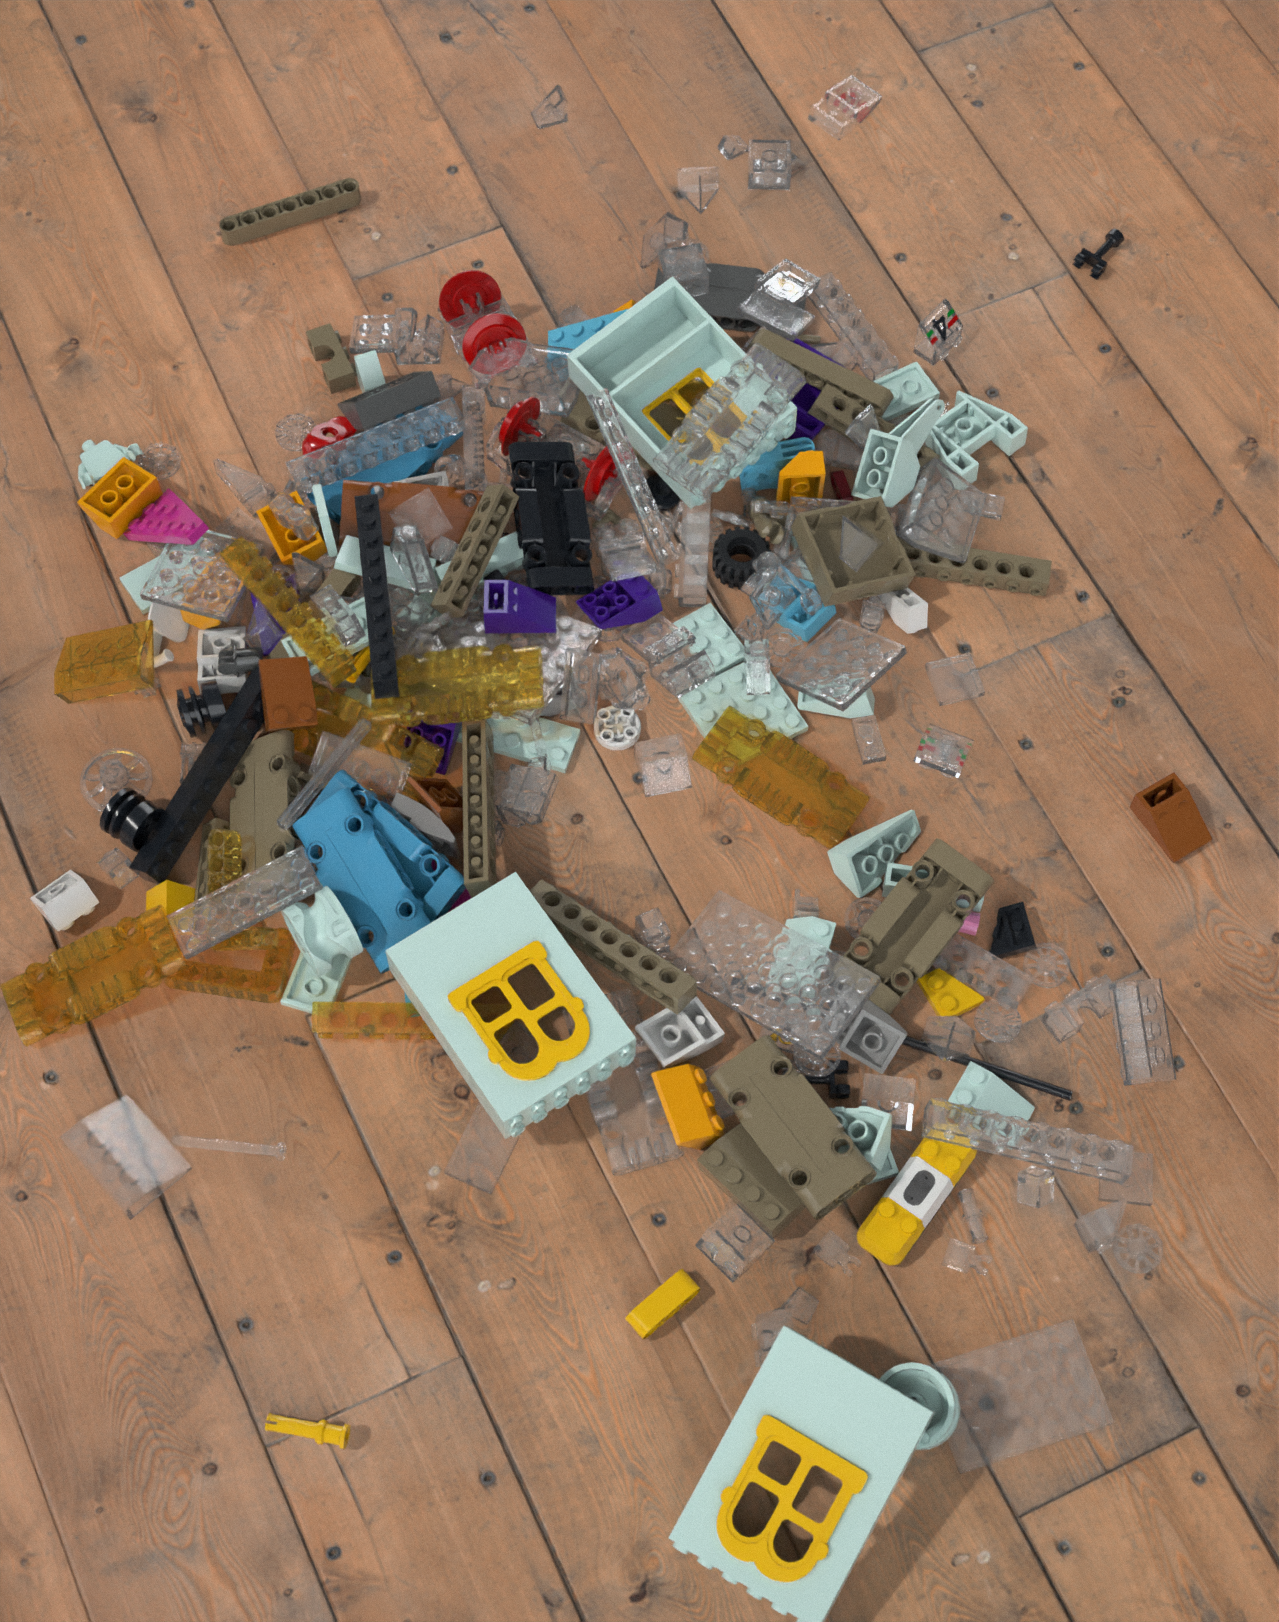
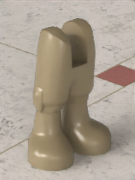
M756 496L751 499L748 505L749 516L754 522L755 529L761 538L767 536L770 538V543L779 544L785 534L784 526L788 521L787 510L784 507L778 506L768 513V500L764 496Z

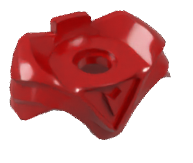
M344 416L334 417L328 422L315 426L302 442L304 457L312 462H317L326 454L331 462L338 460L344 452L353 446V438L356 437L357 429ZM331 433L334 437H326V435Z

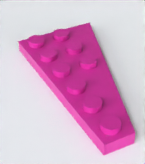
M168 488L154 503L148 504L143 509L144 513L139 518L132 520L128 524V529L123 534L130 541L194 545L209 528Z

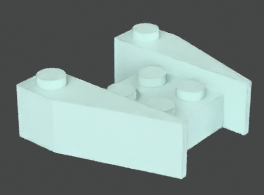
M957 391L955 407L938 418L924 443L927 447L933 449L936 454L940 455L936 463L944 478L961 492L977 480L979 463L970 456L973 452L991 440L1010 456L1025 445L1028 427L1014 415L966 393Z

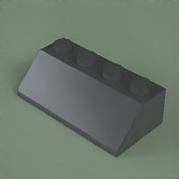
M416 371L338 403V407L355 429H364V432L377 428L376 424L382 421L386 424L396 420V415L401 413L408 415L415 412V407L420 405L427 407L434 404V399L441 397L432 371Z

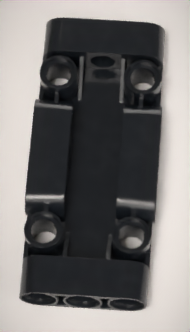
M526 441L510 444L508 446L512 472L510 484L513 487L512 491L519 496L513 512L519 549H523L522 567L526 571L528 587L551 596L587 595L592 593L595 588L590 560L592 559V551L589 548L590 530L584 491L582 487L578 486L577 479L580 471L575 465L573 445L569 442Z

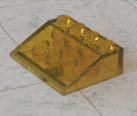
M152 620L66 637L54 671V694L68 704L154 687V636Z

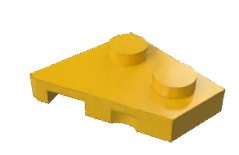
M940 968L917 980V984L942 1024L983 1004L985 1001L983 996Z

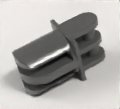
M234 644V649L221 650L218 655V671L222 674L236 673L237 677H239V672L252 671L255 666L259 667L258 660H263V650L260 647L237 649L236 644Z

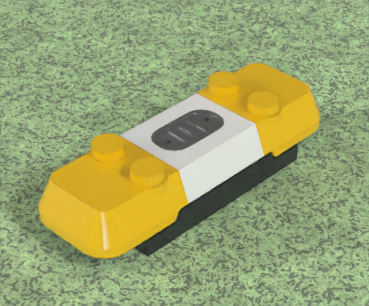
M937 1123L932 1126L857 1232L858 1244L888 1266L900 1264L977 1154L975 1143L949 1124Z

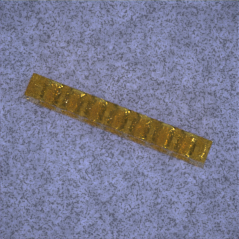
M242 536L220 552L226 565L332 687H337L357 671L352 663L355 661V658L347 649L343 651L339 647L341 642L333 633L329 635L325 631L327 626L319 617L315 619L312 616L314 612L306 602L300 603L298 600L300 596L292 586L289 588L285 586V578L279 571L274 573L271 570L273 565L266 556L261 558L258 555L260 551L252 541L248 543Z
M312 1003V1033L318 1034L319 1039H333V1034H344L343 1039H359V1034H369V1039H384V1035H395V1039L409 1040L410 1035H420V1040H435L434 1034L423 1018L420 1027L411 1028L409 1026V1018L412 1015H420L412 1003ZM472 1003L484 1022L488 1016L493 1015L498 1018L512 1008L511 1004ZM337 1014H343L346 1019L345 1024L339 1028L334 1027L332 1023L333 1017ZM363 1014H368L371 1017V1023L366 1028H361L358 1025V1018ZM389 1014L395 1015L397 1018V1023L392 1028H386L383 1025L384 1017ZM517 1019L496 1031L494 1036H497L496 1040L512 1041V1036H517Z

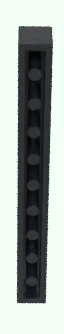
M378 494L354 496L375 699L400 697Z
M255 666L129 866L132 871L144 880L155 884H160L166 880L265 721L259 667Z

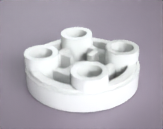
M613 705L598 710L594 720V735L603 747L616 751L625 750L638 741L641 733V722L632 706Z

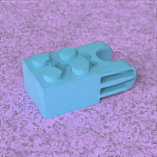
M806 437L779 441L772 451L764 452L755 464L748 465L739 475L742 493H755L758 490L769 488L776 489L778 487L779 472L799 452L815 451L813 441Z

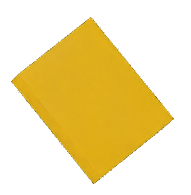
M165 880L146 892V939L196 936V915L193 914L196 888Z

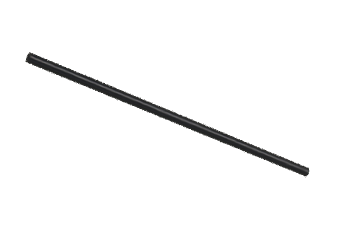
M733 978L731 984L732 988L824 1019L830 1011L829 1009L737 978ZM906 1036L902 1042V1045L964 1066H968L970 1061L994 1073L997 1077L1070 1101L1073 1093L1071 1090L910 1036Z

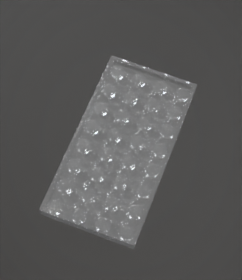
M721 890L715 894L665 958V960L671 961L678 969L691 974L697 980V989L820 1060L824 1059L881 982L880 976Z

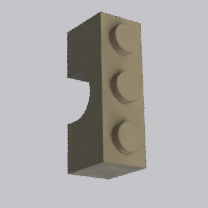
M331 323L306 331L308 346L315 361L331 359L329 362L321 364L323 377L331 394L356 386V367L354 363L350 364L348 361L350 359L347 348L342 347L340 344L342 340L338 330L334 331Z

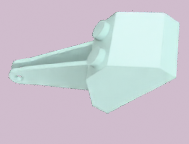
M936 398L928 399L889 433L870 428L851 495L862 499L881 496L885 506L892 508L914 489L920 469L917 453L945 409L943 400Z

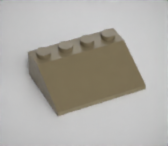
M741 1123L715 1141L697 1159L699 1169L773 1240L805 1208V1205L794 1193L787 1181L778 1174ZM807 1177L798 1178L795 1185L801 1186L805 1184Z

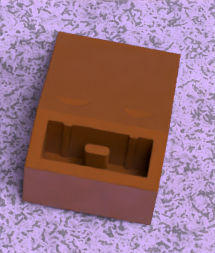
M1175 772L1135 794L1130 809L1173 863L1213 840L1189 790Z

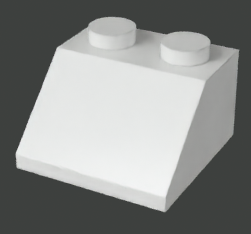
M69 870L30 898L49 924L58 932L70 928L75 923L74 920L81 915L90 914L95 909V905L100 903L84 879L72 870Z

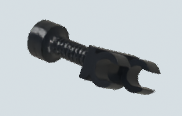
M1111 229L1105 236L1106 242L1094 254L1083 248L1075 256V262L1072 265L1080 269L1086 262L1093 267L1091 270L1093 273L1090 276L1096 280L1099 279L1107 267V262L1101 258L1111 247L1116 248L1124 241L1123 234L1118 229Z
M829 1060L826 1075H803L811 1085H828L829 1099H846L851 1095L850 1085H835V1074L843 1075L848 1073L849 1064L847 1060ZM782 1070V1075H784L788 1070Z

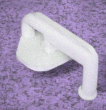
M174 594L157 600L150 606L148 622L151 628L142 664L145 670L154 669L174 660V655L169 649H164L159 655L163 636L176 643L184 641L187 637L189 623L183 621L179 609L180 601Z

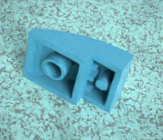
M781 566L750 595L751 599L766 614L805 642H808L836 614L835 605L824 607L814 584Z

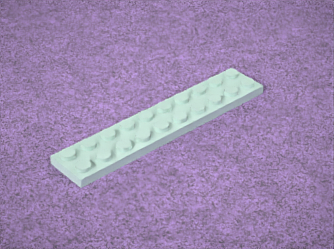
M355 686V688L346 689L341 706L349 710L407 726L415 694H400V697L375 699L374 693H364L359 689V686ZM453 691L444 694L467 701L463 722L486 718L493 733L494 753L566 773L580 736V729L470 696L461 695ZM461 726V729H460V732H459V736H458V739H457V742H461V743H462V726Z

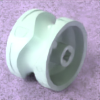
M328 886L314 893L315 902L311 907L306 903L297 902L281 910L283 919L295 943L318 977L332 969L331 962L335 955L342 953L351 959L363 952L361 941L354 926Z
M912 1362L897 1365L883 1374L880 1378L881 1381L935 1411L916 1450L937 1447L953 1434L960 1418V1401L955 1387L945 1375L930 1366Z

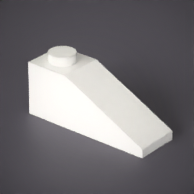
M908 587L907 589L878 595L894 623L907 634L927 628L928 603Z

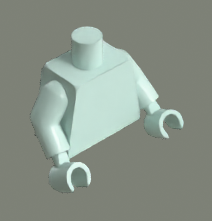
M87 440L82 444L84 452L79 456L82 463L78 466V481L83 489H86V486L90 484L94 486L123 457L135 461L137 455L144 453L137 443L124 447L111 444L108 440H104L97 445L93 440Z

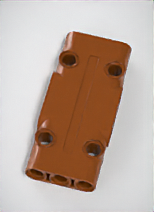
M343 480L339 547H342L346 535L358 538L354 496L370 495L372 488L381 487L384 491V496L379 499L384 545L415 554L453 557L484 491L401 482L381 483ZM471 494L475 497L476 504L473 507H468L464 504L463 499L465 495Z

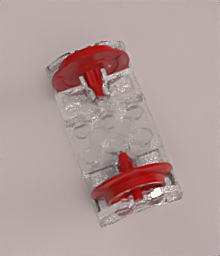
M467 270L454 275L446 282L439 296V308L437 310L457 355L461 356L467 373L477 390L487 386L491 379L506 375L509 371L519 367L530 368L539 364L532 343L527 338L522 325L516 319L492 276L479 270Z
M536 397L515 402L511 406V410L507 411L506 417H502L501 422L495 425L486 445L487 459L492 461L506 475L512 477L508 451L510 444L520 441L571 443L574 450L575 465L580 471L577 480L578 486L582 487L584 491L587 517L595 518L599 521L606 514L612 500L624 484L631 482L637 474V460L633 458L628 459L621 455V445L619 442L613 441L604 446L540 411V402ZM597 498L595 504L592 505L591 502Z

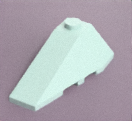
M909 810L848 838L827 851L834 874L857 898H862L879 886L882 882L881 877L886 872L888 862L894 863L899 854L905 852L920 834L921 829L915 810Z
M859 1106V1108H829L871 1166L881 1171L890 1149L892 1115L868 1106ZM841 1146L838 1149V1153H846L850 1146Z

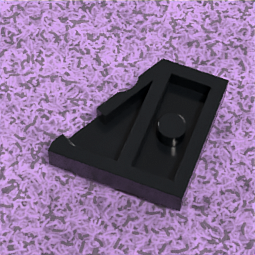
M1023 902L999 908L997 925L994 927L992 935L993 942L991 950L988 952L990 962L1037 949Z

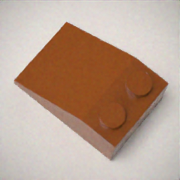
M307 656L258 660L266 732L315 728L318 725L316 701Z
M410 776L407 781L420 804L440 818L451 833H461L463 830V796L447 779Z

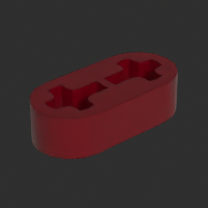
M843 470L830 472L831 486L839 507L854 502Z

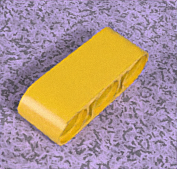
M680 1269L637 1305L626 1316L625 1320L644 1340L690 1302L700 1292L701 1288L684 1269Z

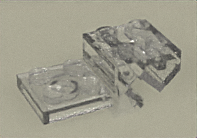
M396 308L394 315L354 316L349 345L350 353L361 354L376 350V353H394L397 365L440 364L445 335L443 322L427 314L417 324L418 313L413 308Z
M630 518L622 519L617 524L602 523L597 525V528L591 529L597 557H600L601 570L604 576L610 577L611 581L658 572L656 562L647 550L645 533L636 520Z
M660 613L645 622L636 623L620 632L621 640L648 662L650 676L678 699L716 676L714 665L704 649L698 653H690V647L696 643L694 634L684 626L678 628Z
M511 764L508 772L494 769L495 818L501 819L503 824L519 828L525 825L526 822L531 826L541 823L559 782L556 773ZM462 786V788H461V790H460V794H461L462 796H463V786Z

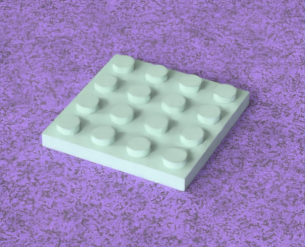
M760 655L678 695V700L726 772L808 731L807 723Z

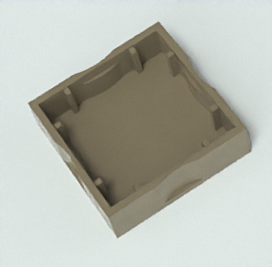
M881 496L854 501L840 507H825L801 512L797 515L791 526L824 607L907 589L916 575L904 547L896 536L893 522Z

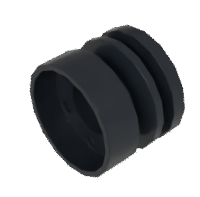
M216 679L202 682L200 684V695H196L193 687L188 686L191 697L186 699L182 689L176 690L177 708L181 721L191 738L197 737L194 726L200 725L201 732L204 735L206 734L205 723L210 722L215 730L226 713Z
M126 787L117 792L107 803L102 812L99 826L102 831L110 834L111 837L120 839L122 844L135 852H139L165 810L154 802L146 800L142 794L137 793L134 789Z

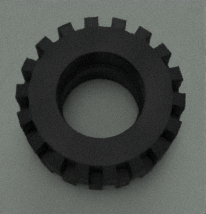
M740 526L735 527V530L729 528L725 534L721 533L718 540L715 541L712 568L715 571L716 578H721L720 582L723 585L727 583L729 588L733 589L735 586L738 587V590H743V587L751 589L753 584L758 586L761 584V579L764 580L767 577L771 556L770 544L768 541H765L766 537L761 538L758 535L756 529L753 531L749 530L750 527L740 529ZM737 554H744L752 560L738 562L731 557Z

